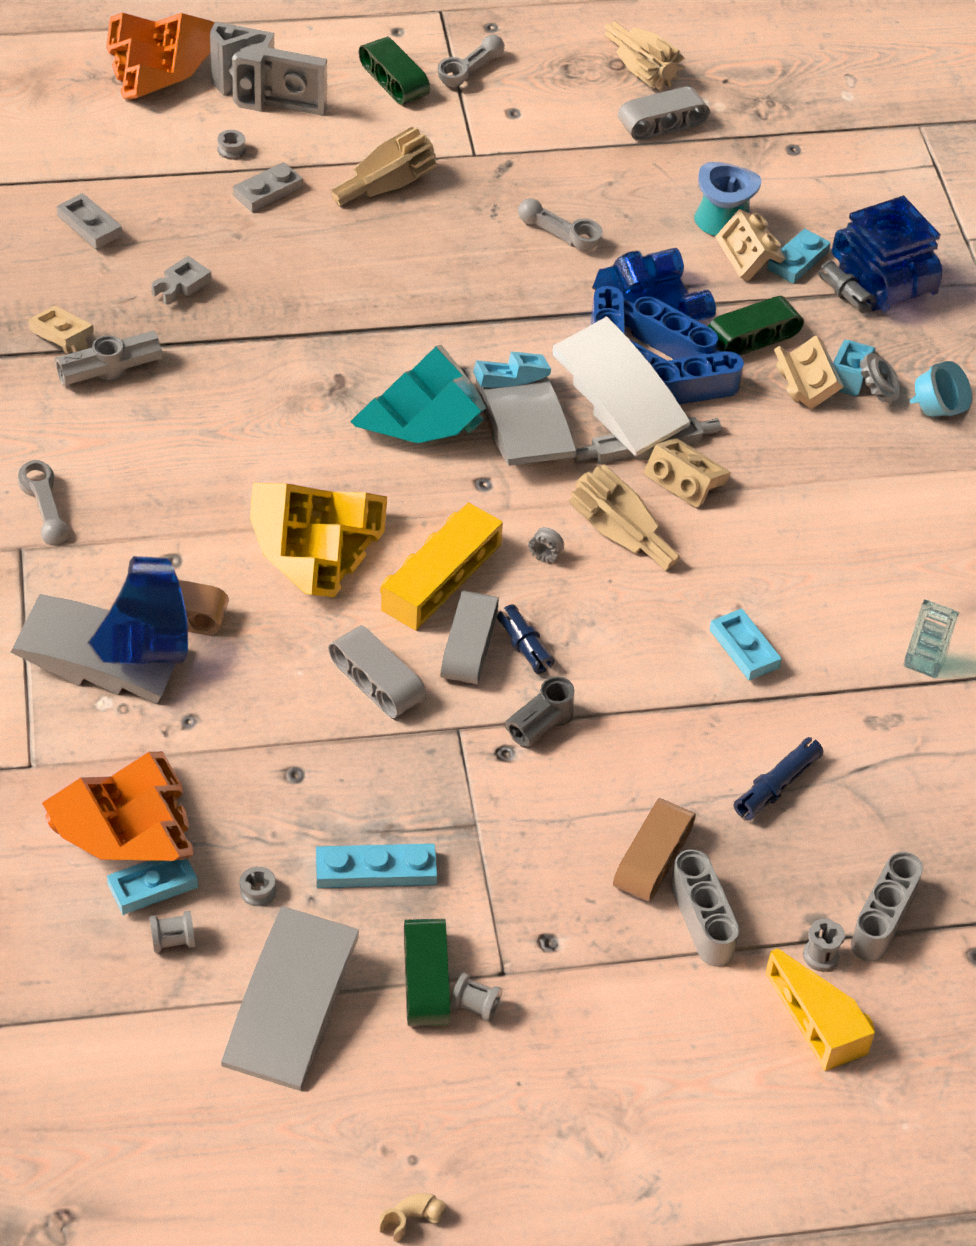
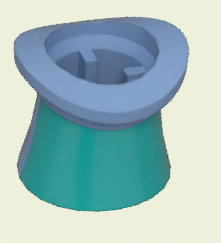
M722 162L703 164L699 170L698 183L704 195L694 214L696 225L704 232L716 236L739 209L751 214L750 199L760 190L761 177L751 170Z

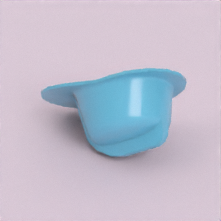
M945 361L932 365L928 371L921 374L915 380L916 395L909 400L910 403H919L927 416H953L963 413L970 408L972 391L970 382L962 368L953 361Z

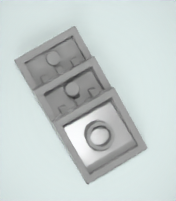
M547 377L523 385L496 388L481 387L476 379V388L487 408L484 410V413L492 425V439L508 466L576 457V448L566 418Z
M39 594L11 653L78 686L84 678L116 695L124 688L157 704L186 641L149 624L110 610L74 600Z
M281 906L250 979L222 1057L221 1066L301 1091L330 1024V1013L344 983L345 969L358 942L359 929Z

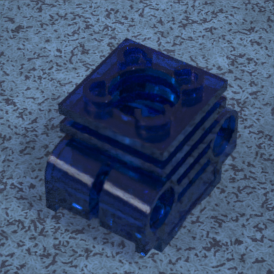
M904 195L851 212L849 219L852 222H849L846 228L836 231L831 253L840 262L839 268L847 274L854 275L859 280V284L875 296V303H871L868 299L866 300L873 305L871 308L873 312L880 309L884 312L889 311L893 304L928 292L932 295L938 294L943 270L940 259L933 251L938 248L936 240L940 239L941 234Z

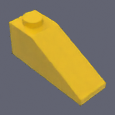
M780 949L772 950L765 974L824 1071L868 1055L875 1034L874 1024L870 1016L865 1012L862 1013L853 998Z

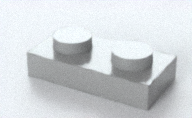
M283 162L234 185L233 196L253 213L302 189L303 178Z
M84 193L57 206L58 217L95 249L122 237V226Z

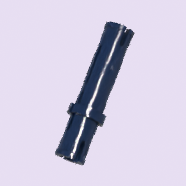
M806 737L799 746L784 757L772 770L766 774H760L753 780L754 785L734 801L733 806L736 813L742 818L749 811L745 816V820H752L767 804L775 803L781 797L780 793L798 778L811 764L823 756L824 752L821 744L816 739L812 742V737Z

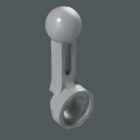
M488 35L483 39L481 46L465 59L459 57L443 59L438 64L439 79L450 87L462 85L489 60L496 59L503 54L505 49L504 41L497 35Z
M533 198L525 199L518 208V215L523 222L536 224L564 240L570 246L572 243L580 250H592L601 241L603 230L597 222L591 219H578L571 224L544 209L542 204ZM580 235H587L592 239H584Z
M32 460L20 468L18 485L24 493L36 498L43 520L41 528L42 540L49 545H61L69 539L70 530L68 525L59 518L51 492L54 484V472L45 462ZM38 470L43 472L46 478L41 481L30 480L26 475L30 471Z

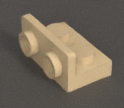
M739 209L715 237L738 276L749 282L769 258L782 263L785 256L779 248L781 246L780 242L768 231L767 221L756 212L750 214Z
M817 335L790 354L781 346L774 349L779 360L776 363V367L781 375L787 379L789 384L786 386V390L796 403L801 401L812 410L844 388L824 342Z
M677 438L655 444L644 470L645 476L696 508L703 505L710 489L725 485L731 474L729 470Z

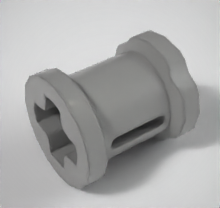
M184 911L183 916L164 919L150 916L154 953L161 952L163 947L187 944L189 948L195 947L191 911Z
M819 919L813 922L808 931L809 942L803 950V959L810 968L817 971H829L837 965L840 957L839 948L845 939V932L842 926L831 919ZM822 929L821 938H819L820 930Z
M462 973L454 988L450 1008L455 1010L459 1007L482 1015L483 1020L490 1022L496 1013L503 989L498 986L491 988L470 980L469 974Z

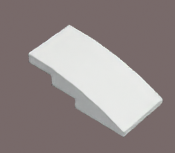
M608 317L553 345V356L573 375V386L594 405L593 415L635 456L640 455L654 447L655 444L663 442L690 426V420L650 363Z

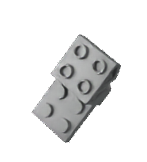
M221 22L214 23L210 31L211 80L224 96L233 93V101L239 108L261 112L264 105H270L324 116L327 109L326 58L275 49V33Z

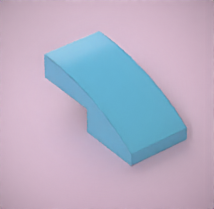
M511 351L508 363L476 360L473 373L481 387H511L547 377L551 373V367L541 354Z

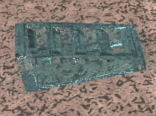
M924 599L903 665L906 668L932 678L938 677L946 661L960 612ZM927 618L946 624V626L927 620Z

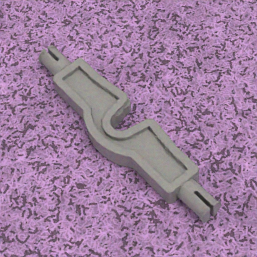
M695 417L688 418L690 420L689 427L663 442L677 438L687 445L701 443L703 435L720 433L721 423L718 418L698 422ZM613 434L593 438L591 446L577 448L576 457H573L575 463L596 459L599 464L628 458L649 460L654 447L635 456Z

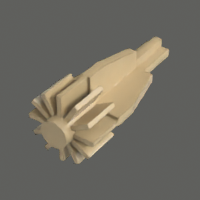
M613 21L611 25L608 23L605 25L604 28L607 31L604 35L619 46L616 52L629 71L649 86L663 90L664 84L669 88L672 87L670 79L673 77L677 80L680 79L676 72L677 70H684L685 67L679 62L685 58L679 53V49L653 32L636 27L628 31L616 21Z
M412 126L378 145L353 169L356 174L354 177L331 189L332 199L334 202H337L338 206H342L366 192L368 197L406 186L435 169L437 162L434 160L436 154L434 153L433 144L424 133L420 135L418 127L414 128Z
M605 464L602 467L598 465L593 474L589 471L579 478L575 484L576 490L571 493L573 497L568 502L602 535L634 553H638L641 549L644 550L665 571H668L677 564L680 555L655 533L660 526L640 496Z

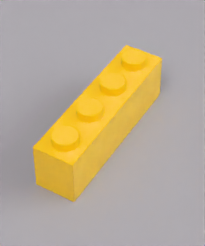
M469 502L458 512H453L447 519L446 524L437 533H431L424 545L415 554L411 553L405 559L403 566L394 575L390 574L384 579L380 587L381 611L417 631L501 546L503 521Z

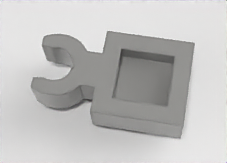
M187 256L165 270V278L157 279L151 284L152 295L155 297L159 293L164 292V304H171L177 299V294L180 292L188 297L212 281L211 271L190 256Z

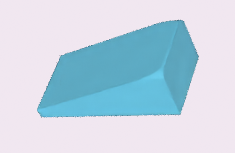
M847 339L843 341L833 361L844 386L838 392L853 396L859 394L865 380L861 375L860 361L869 353H875L876 348Z

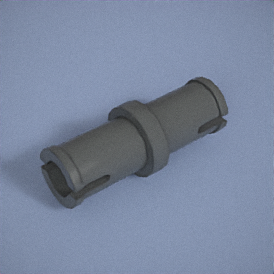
M831 260L821 266L827 274L819 270L818 276L834 288V292L839 298L847 299L861 313H865L872 308L873 305L866 300L868 299L871 303H875V296L865 290L854 275L845 273Z

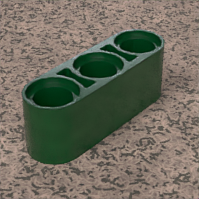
M389 36L360 45L358 54L362 66L398 104H404L429 94L430 84L424 71Z
M775 296L714 318L707 327L717 333V348L720 352H733L741 356L794 337L803 328L804 319L784 296Z
M404 919L407 1026L450 1025L446 919Z

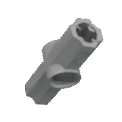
M155 331L121 340L116 336L105 335L97 338L93 342L92 348L56 357L55 366L63 386L93 377H98L104 381H114L124 375L126 368L162 359V349Z

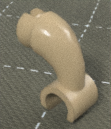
M417 1193L408 1196L394 1208L387 1209L381 1214L379 1232H383L388 1224H397L398 1227L394 1233V1241L400 1242L405 1236L407 1218L425 1217L431 1223H437L446 1212V1203L430 1193Z

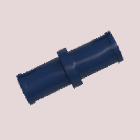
M516 605L505 606L504 609L509 616L506 617L500 610L496 618L512 638V646L516 651L522 652L536 674L546 672L547 669L542 662H546L551 668L555 659L539 640V632L534 626H529Z

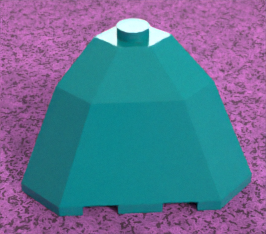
M438 345L412 370L404 372L382 395L373 398L350 422L358 428L414 443H421L457 435L464 429L471 433L484 420L480 414L487 408L477 389L442 345Z

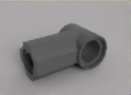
M558 676L545 680L541 685L540 693L506 720L505 727L513 741L521 747H530L551 728L565 725L572 719L575 690L570 680Z

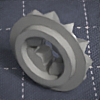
M869 353L864 356V359L860 361V366L862 368L861 375L866 380L865 385L869 386L872 394L877 395L878 400L890 404L897 400L900 395V385L892 366L883 357L875 353Z

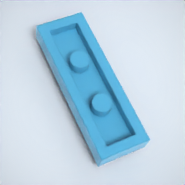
M435 843L316 846L317 888L437 885Z

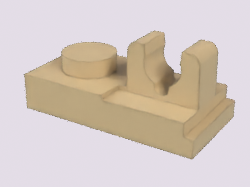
M55 305L28 319L33 333L60 345L66 354L88 349L86 338L93 335V325Z

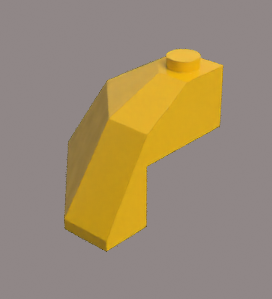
M253 482L250 520L263 555L300 590L308 595L335 597L342 588L340 582L344 576L356 570L366 557L364 550L371 541H378L385 532L388 496L366 492H333L287 483Z

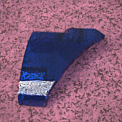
M675 247L649 253L646 256H643L640 251L625 253L615 260L613 266L599 269L592 289L595 291L602 286L616 287L623 293L624 299L633 304L641 297L656 298L698 322L714 318L716 314L715 300L708 289L689 293L681 280L684 272L683 258L680 251Z
M133 556L131 558L127 577L117 598L97 630L87 642L101 663H111L114 665H144L146 663L181 664L186 659L188 653V628L184 598L176 572L168 558Z

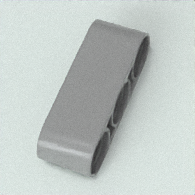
M687 86L629 100L620 107L618 118L633 139L644 140L699 126L709 117L710 108L693 87Z
M462 591L443 655L441 678L478 685L496 622L499 597Z
M360 625L328 645L329 655L338 669L390 718L399 716L426 698V690L419 677L366 627Z
M694 849L685 850L677 856L671 882L673 895L700 958L708 965L715 967L724 966L733 959L739 934L738 923L710 859L701 851Z
M909 852L892 854L858 916L850 944L853 953L861 960L868 962L877 961L885 955L915 897L923 871L922 862L914 854Z

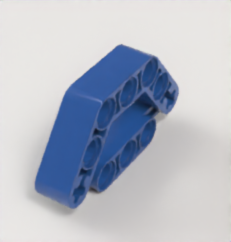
M602 286L594 292L591 325L608 317L624 335V326L631 329V333L636 339L673 359L665 360L631 341L650 363L679 405L730 397L738 393L744 366L743 359L733 352L718 351L716 349L718 335L713 329L653 297H641L633 304L624 299L623 293L613 286Z

